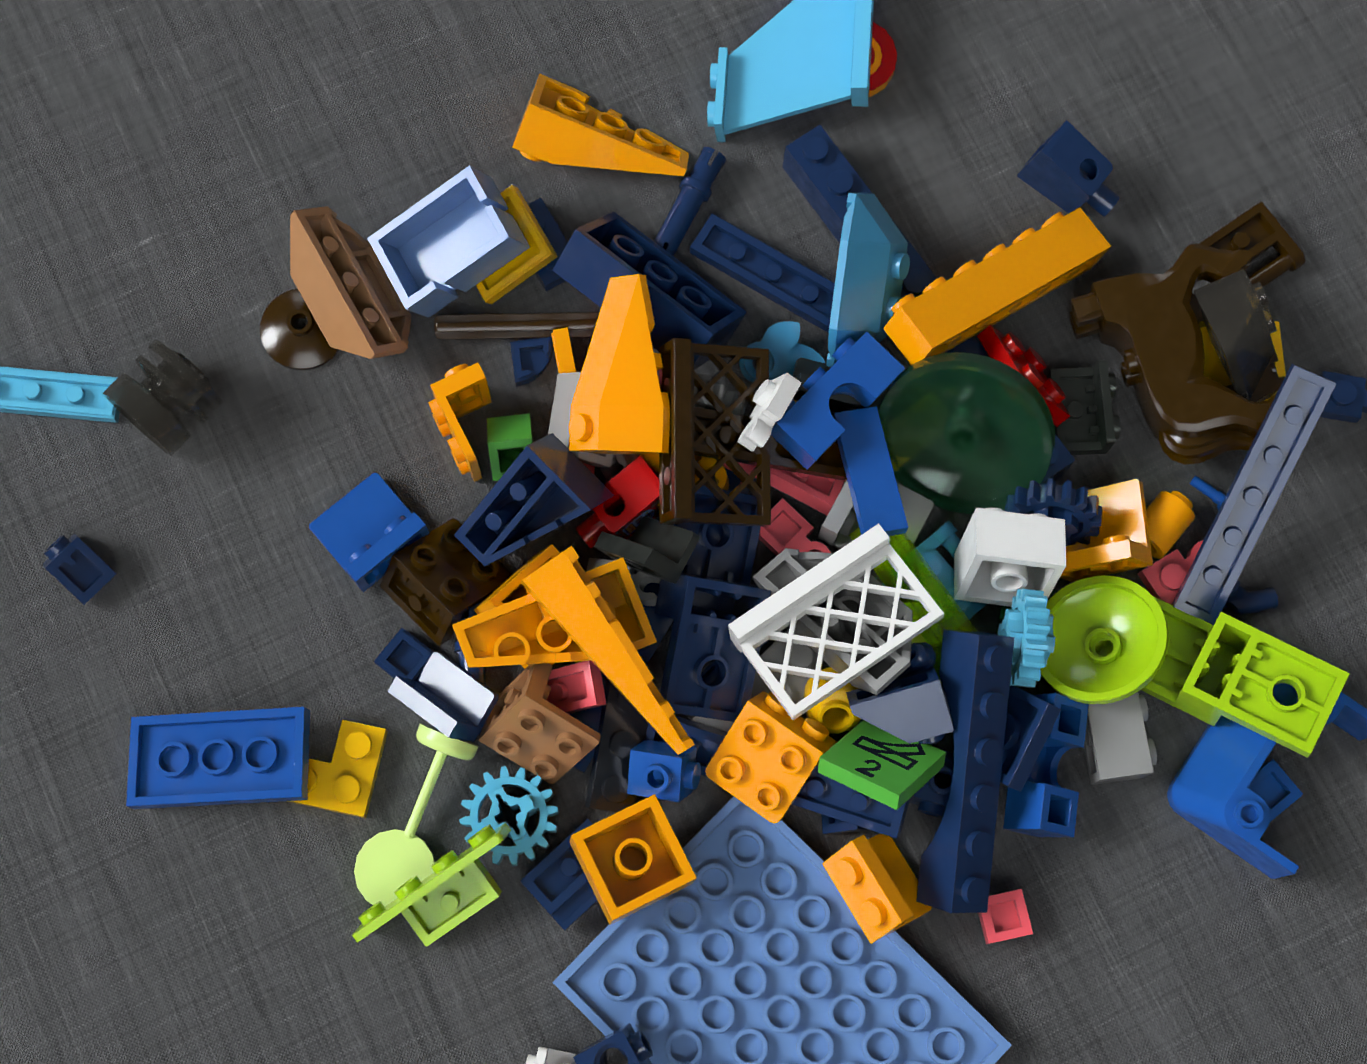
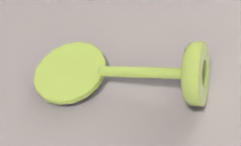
M419 724L416 732L417 740L421 744L436 750V754L405 831L393 829L380 832L366 841L357 855L354 874L357 888L366 901L372 905L381 901L386 907L398 898L394 892L405 882L416 875L420 881H423L434 873L431 865L435 863L433 853L425 841L415 835L447 755L461 760H471L476 754L478 745L468 741L448 738L434 727Z

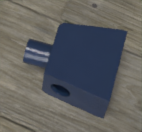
M1067 120L1039 146L1016 175L1067 213L1078 209L1086 202L1100 215L1105 217L1120 199L1115 192L1103 183L1113 170L1112 163Z

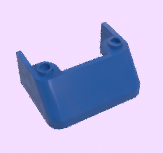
M1280 683L1273 687V696L1278 703L1285 706L1297 703L1298 694L1294 687L1286 683ZM1341 692L1325 725L1332 722L1357 740L1366 739L1367 709ZM1221 715L1215 726L1210 724L1207 726L1170 783L1167 791L1169 805L1175 813L1271 879L1293 875L1299 866L1260 840L1270 823V810L1265 800L1248 788L1277 742Z

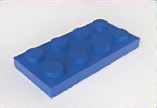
M306 707L131 717L126 806L132 809L308 800L310 710Z

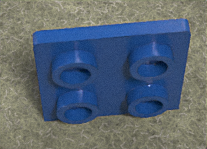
M372 473L309 524L313 534L362 592H365L385 575L390 560L395 553L429 534L426 524L415 512H410L378 473Z

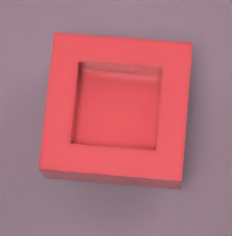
M1022 889L989 896L987 912L978 913L986 945L1033 934Z

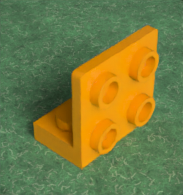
M1133 479L1088 490V496H1098V506H1102V524L1099 526L1098 537L1090 536V544L1088 545L1076 542L1075 545L1066 546V568L1060 578L1074 582L1087 577L1108 575L1152 566L1153 560L1143 483Z

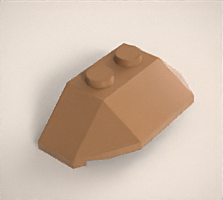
M328 206L294 210L290 215V276L329 346L368 359L404 353L408 348L412 316L403 306L372 246L349 225L336 219L337 214Z

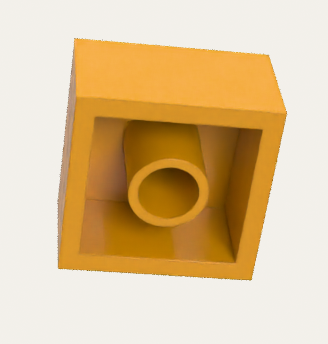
M655 794L572 834L570 837V845L609 925L691 885L697 879Z

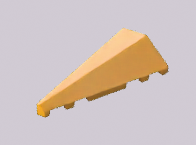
M572 546L525 577L521 584L677 755L695 745L674 715L675 711L670 703L663 698L653 683L654 677L620 622L615 618L600 595L601 592L596 583L590 580L578 562L579 556Z

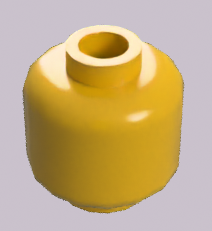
M831 667L821 670L826 672L838 673ZM814 678L808 679L804 688V698L811 694ZM820 679L818 688L829 681ZM850 683L846 684L806 712L807 717L823 724L829 730V734H840L851 730L859 723L860 718L852 714L846 692L859 688L852 686Z

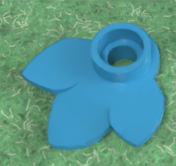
M783 321L773 324L767 329L760 342H754L747 346L748 348L769 349V380H773L785 373L793 376L795 363L799 358L825 363L823 357L813 348L798 343L800 337L799 322ZM740 359L739 367L742 375L748 381L753 382L756 379V370L752 364L753 360Z

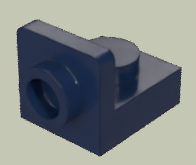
M76 534L72 535L69 539L64 535L60 536L44 552V555L48 557L43 563L44 568L83 605L116 575Z

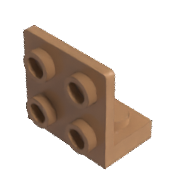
M549 663L530 664L499 694L497 703L482 727L478 741L525 768L535 776H540L547 783L554 784L599 744L601 735L546 701L551 691V686L547 682L553 666Z

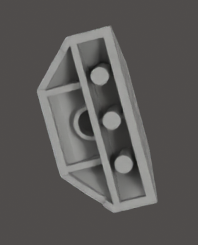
M785 548L756 573L753 579L758 587L771 590V595H773L831 556L832 553L799 552L797 549ZM865 575L857 579L855 582L864 583ZM870 575L869 584L884 586L873 575ZM847 589L841 590L834 595L832 609L859 613L862 592ZM867 593L864 614L891 618L894 597ZM827 600L818 607L826 608ZM899 600L896 619L913 622L912 610ZM804 615L797 620L795 634L821 639L824 617ZM830 618L827 640L853 644L857 622ZM862 623L859 645L880 647L887 642L889 627ZM895 628L893 637L902 632L904 629ZM912 640L849 683L856 688L878 695L911 665ZM809 646L818 655L819 647ZM825 649L823 660L840 674L849 668L852 653ZM857 654L856 662L867 655Z

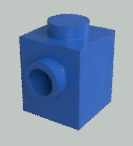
M644 740L630 749L627 794L650 797L655 794L657 799L680 802L698 787L700 781L701 765L696 762L697 748L691 747L677 755L665 742Z

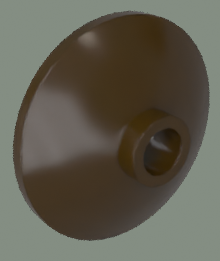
M298 288L277 296L264 311L260 323L261 341L269 356L280 365L294 370L314 369L330 361L339 351V349L329 346ZM305 318L308 320L306 327L303 329L293 328V323L297 319Z

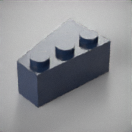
M551 433L525 447L454 536L486 566L590 511L615 495Z

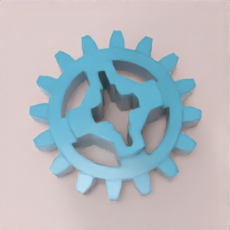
M1018 589L1016 596L1012 597V609L1005 610V617L1002 624H999L998 635L1015 637L1010 686L1034 688L1036 681H1040V668L1047 666L1050 653L1054 652L1056 638L1053 635L1054 616L1050 614V609L1046 608L1048 598L1044 596V591Z
M506 766L501 767L500 778L494 779L488 772L483 773L486 785L481 788L472 783L469 788L475 795L474 800H462L461 805L470 811V816L459 819L462 826L472 827V831L464 837L466 842L468 843L467 840L489 824L495 830L506 823H498V820L503 817L502 806L499 800L503 799L506 806L509 805L513 811L521 809V812L516 815L518 822L516 825L520 830V834H517L513 827H510L511 831L507 836L513 839L516 846L497 845L489 850L493 852L492 863L499 865L503 856H509L512 866H518L519 855L523 853L531 861L535 860V853L532 848L539 845L542 848L548 849L550 845L543 836L545 832L556 833L558 829L556 825L548 822L549 817L559 814L558 807L546 805V802L554 796L552 790L547 789L540 792L538 789L542 783V778L537 775L530 782L526 781V770L522 767L519 768L515 777L510 776ZM503 787H518L530 794L517 798L507 795ZM489 796L492 801L489 815L480 822L481 807ZM539 810V824L534 834L530 837L526 830L530 816L536 814Z

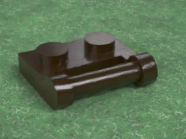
M1262 201L1199 243L1223 250H1251L1254 254L1252 260L1272 246L1276 249L1279 257L1249 277L1250 282L1247 283L1249 296L1255 294L1286 271H1295L1306 262L1301 249Z

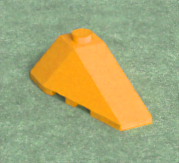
M539 74L512 148L519 150L525 158L536 162L543 160L550 164L684 177L688 166V152L648 129L639 128L636 131L632 130L622 119V114L613 109L601 112L587 104L590 98L587 94Z
M635 274L611 277L571 404L569 451L600 454L669 453L670 402L668 393L661 392L657 371L663 368L661 354L653 352L650 333L655 326L646 275Z
M624 557L587 571L586 574L591 581L596 583L601 592L600 595L615 618L620 622L636 650L656 643L657 640ZM531 594L452 624L469 668L592 661Z

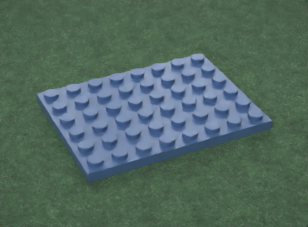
M734 796L683 848L697 879L691 885L608 925L552 982L604 1036L629 1023L635 1032L640 1030L651 1046L653 1056L649 1059L652 1064H995L1012 1046L896 931L871 944L822 864L824 861L782 820L777 823H771ZM618 1049L627 1058L626 1054L621 1049Z

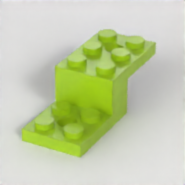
M1154 597L1167 621L1169 643L1161 668L1141 691L1212 726H1215L1222 715L1308 758L1350 673L1223 612H1220L1214 625ZM1103 647L1100 650L1099 655H1109L1112 652L1113 647ZM1280 683L1291 685L1297 691V703L1291 706L1281 705L1273 696V687Z

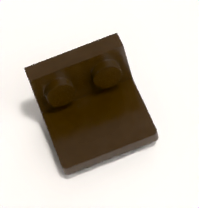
M454 518L395 553L380 584V587L438 646L452 638L454 634L452 624L459 622L464 612L486 599L512 576L498 560L484 566L454 536L462 526Z

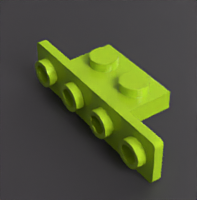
M507 823L502 824L495 830L490 824L485 826L467 840L471 845L470 848L458 856L454 850H451L432 864L433 874L423 881H420L416 875L401 885L394 892L398 897L386 907L379 901L368 908L358 917L362 924L352 934L353 938L358 943L399 913H402L427 947L500 896L502 890L478 858L501 843L511 831Z

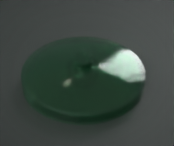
M951 352L922 359L909 366L894 380L879 410V417L895 477L904 487L933 501L934 506L964 514H973L976 508L986 509L993 507L1004 510L1007 496L1015 495L1016 487L1021 486L1030 489V481L1035 480L1039 484L1042 482L1053 457L1055 428L1045 400L1033 384L1022 374L1010 366L987 356L965 352Z

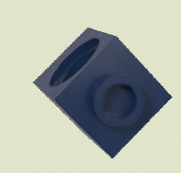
M629 1023L583 1048L573 1057L576 1064H609L607 1061V1050L609 1048H618L626 1054L628 1064H652L649 1058L653 1056V1052L645 1035L640 1030L635 1032Z

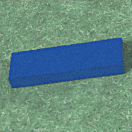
M877 406L834 413V419L846 429L837 439L861 535L878 523L888 536L905 534L909 527Z

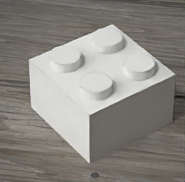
M993 507L986 509L976 508L954 553V599L1012 607V597L1016 596L1017 590L1022 588L1044 591V596L1048 598L1066 568L1065 519L1051 518L1040 513L1028 515L1006 512L1000 508Z

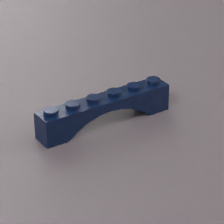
M943 629L939 676L947 695L954 728V769L950 795L942 821L932 842L921 855L916 902L949 913H986L988 909L1015 637L976 631Z

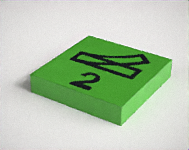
M863 720L819 757L818 773L898 810L944 767L946 752L929 744H919L918 742L909 744Z

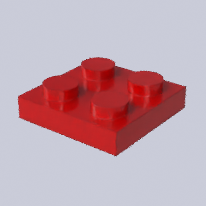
M991 325L977 335L1014 398L1057 427L1070 417L1069 412L1062 403L1066 398L1063 390L1053 379H1047L1043 373V370L1047 367L1046 363L1033 348L1030 347L1028 350H1025L1021 342L1011 332L1004 335Z

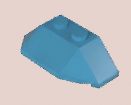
M848 193L847 212L844 216L829 325V353L827 354L826 362L828 367H832L837 362L832 355L849 337L857 342L867 331L877 342L885 339L888 335L883 328L894 315L891 308L902 299V283L910 267V258L907 254L908 242L875 194Z

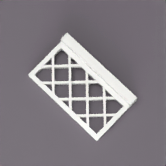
M879 523L728 624L731 641L740 653H744L793 721L944 618V612L890 545V537ZM888 560L898 573L896 588L869 584L871 570ZM865 575L864 583L855 582L857 579ZM902 580L910 590L901 589ZM843 589L862 592L859 613L832 609L834 595ZM867 593L894 597L891 618L864 614ZM899 598L919 601L928 614L916 622L896 619ZM827 600L826 608L818 607ZM806 614L824 617L821 639L794 635L797 620ZM830 618L857 622L853 644L827 640ZM862 623L889 627L887 642L878 648L859 645ZM790 625L788 634L781 633L782 630ZM895 628L904 629L902 632L893 637ZM767 640L787 642L783 665L764 662L755 649ZM793 643L819 647L815 670L789 666ZM825 649L852 653L849 668L840 674L821 671ZM857 654L867 655L856 662ZM772 672L781 673L780 683ZM787 674L814 678L811 694L794 704L785 691ZM820 679L829 681L818 688Z

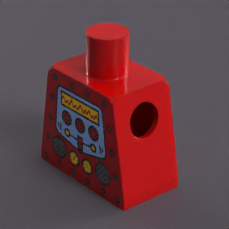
M641 455L605 484L615 496L593 508L592 510L595 513L575 528L591 549L596 544L602 531L628 539L634 534L644 516L656 519L659 516V478ZM620 505H625L623 512L618 516H614L615 509Z

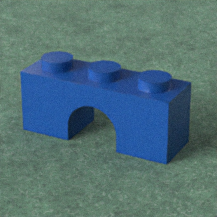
M867 331L857 342L849 337L833 353L832 357L837 362L827 372L819 367L802 386L807 392L797 402L792 399L781 420L777 421L772 428L771 436L807 470L846 430L834 419L830 412V397L837 394H846L855 398L864 408H868L905 369Z
M1057 693L1038 694L1035 696L1060 708L1061 711L1022 791L1019 792L1008 787L1003 829L1034 837H1074L1079 792L1059 786L1057 767L1062 755L1067 750L1084 747L1089 704L1076 702L1067 696Z

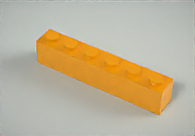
M1081 207L1065 216L1062 212H1058L1050 217L1038 231L1031 227L1022 232L1009 247H1006L1004 243L999 244L984 256L983 261L978 264L974 260H970L962 265L949 280L941 276L930 283L923 290V294L918 297L910 293L900 299L891 308L894 315L883 329L915 370L982 332L989 325L996 324L1090 270L1109 250L1111 245Z

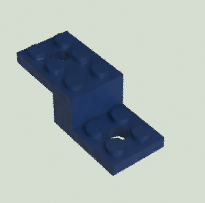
M702 486L695 493V512L711 513L721 503L706 486ZM723 490L726 495H728L731 492ZM739 493L732 500L744 515H757V498L755 496ZM724 508L720 514L731 513L726 508ZM680 523L674 526L699 535V540L677 583L673 584L662 579L660 580L654 613L674 619L660 693L677 714L735 722L747 701L751 699L756 670L744 653H740L731 641L728 624L771 595V590L750 585L761 526L722 525L723 537L721 541L711 546L706 539V530L710 524ZM761 645L755 649L758 655L760 652ZM715 659L719 666L718 676L713 682L705 684L701 677L702 667L706 662Z

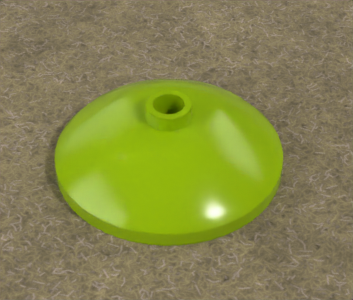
M1092 576L1070 583L1048 600L1046 608L1050 609V614L1054 616L1053 635L1056 637L1054 652L1050 653L1047 666L1040 668V671L1045 681L1059 694L1085 704L1113 703L1137 693L1158 673L1168 650V625L1156 599L1139 584L1122 577ZM1103 647H1113V650L1109 655H1099V652Z

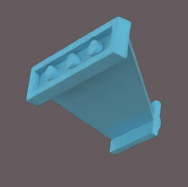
M793 0L730 55L728 54L727 47H719L718 63H711L710 87L711 89H716L715 101H708L707 124L708 127H714L717 142H726V135L849 99H851L852 106L868 107L874 0Z

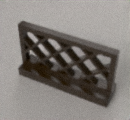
M671 339L659 347L663 368L659 369L661 392L668 393L670 402L669 453H659V524L678 525L680 523L761 527L771 525L770 437L762 448L759 446L755 448L757 466L747 474L732 457L742 445L736 442L726 451L711 434L725 419L738 435H741L745 427L733 415L732 411L744 399L755 408L756 403L753 402L755 394L752 391L755 388L757 391L761 384L769 379V349L691 343V339ZM694 355L707 356L719 369L707 383L694 371ZM721 357L732 359L726 363ZM739 359L756 360V379L748 387L731 369ZM723 375L740 392V395L728 407L710 389ZM694 386L699 390L695 395ZM702 396L720 414L707 428L694 415V404ZM695 431L699 434V436L696 439ZM703 440L720 457L707 472L695 461V448ZM724 463L741 480L728 495L711 478ZM695 475L699 478V480L696 483ZM756 476H757V484L753 481V479H754ZM703 485L721 502L711 513L695 512V493ZM745 487L757 498V515H744L732 501ZM726 508L731 514L720 513Z

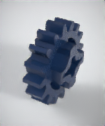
M1048 478L1047 483L1042 484L1033 480L1030 481V489L1018 486L1015 489V495L1007 496L1006 512L1028 515L1040 513L1051 518L1065 519L1066 546L1075 545L1076 542L1086 545L1090 544V536L1098 537L1099 526L1102 524V506H1098V496H1088V488L1085 486L1075 490L1072 488V481L1069 480L1062 486L1056 485L1053 478Z

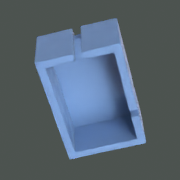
M470 165L367 238L405 309L428 318L459 297L455 291L456 289L467 292L530 248L513 215L505 212L509 208L493 179Z

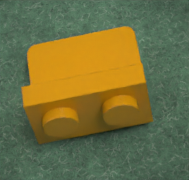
M478 362L471 366L461 364L447 371L444 379L430 385L434 399L428 402L442 437L444 438L450 434L452 436L447 442L460 473L464 475L470 472L474 482L482 479L477 458L457 419L492 403L486 376Z
M762 691L747 701L707 765L705 772L710 780L771 823H777L785 816L813 770L819 764V757L835 745L837 741L828 736L829 730L814 719L806 718L805 720L799 716L793 721L772 692Z
M879 833L867 839L865 835H862L850 841L822 863L871 944L925 915L932 909L931 906L916 902L918 879L890 836Z

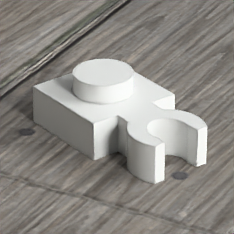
M785 373L773 380H765L753 397V402L756 403V406L749 417L751 421L745 427L737 442L751 452L757 446L762 448L769 439L775 422L783 417L801 382L789 373Z

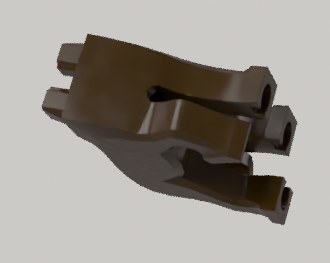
M1198 243L1190 244L1184 249L1175 264L1164 274L1135 273L1093 282L1089 294L1071 299L1072 311L1069 312V320L1076 340L1098 333L1102 344L1114 347L1123 356L1124 362L1120 363V371L1126 387H1134L1145 421L1154 437L1159 440L1163 452L1171 460L1183 465L1199 464L1225 451H1248L1285 378L1284 376L1279 377L1277 374L1275 362L1279 360L1275 349L1262 356L1251 374L1238 383L1224 386L1203 375L1205 353L1200 328L1231 319L1256 317L1260 310L1256 297L1250 298L1247 283L1250 282V279L1245 270L1250 266L1254 256L1251 250L1238 249L1231 251ZM1201 280L1211 282L1217 286L1207 291L1193 293L1196 283Z

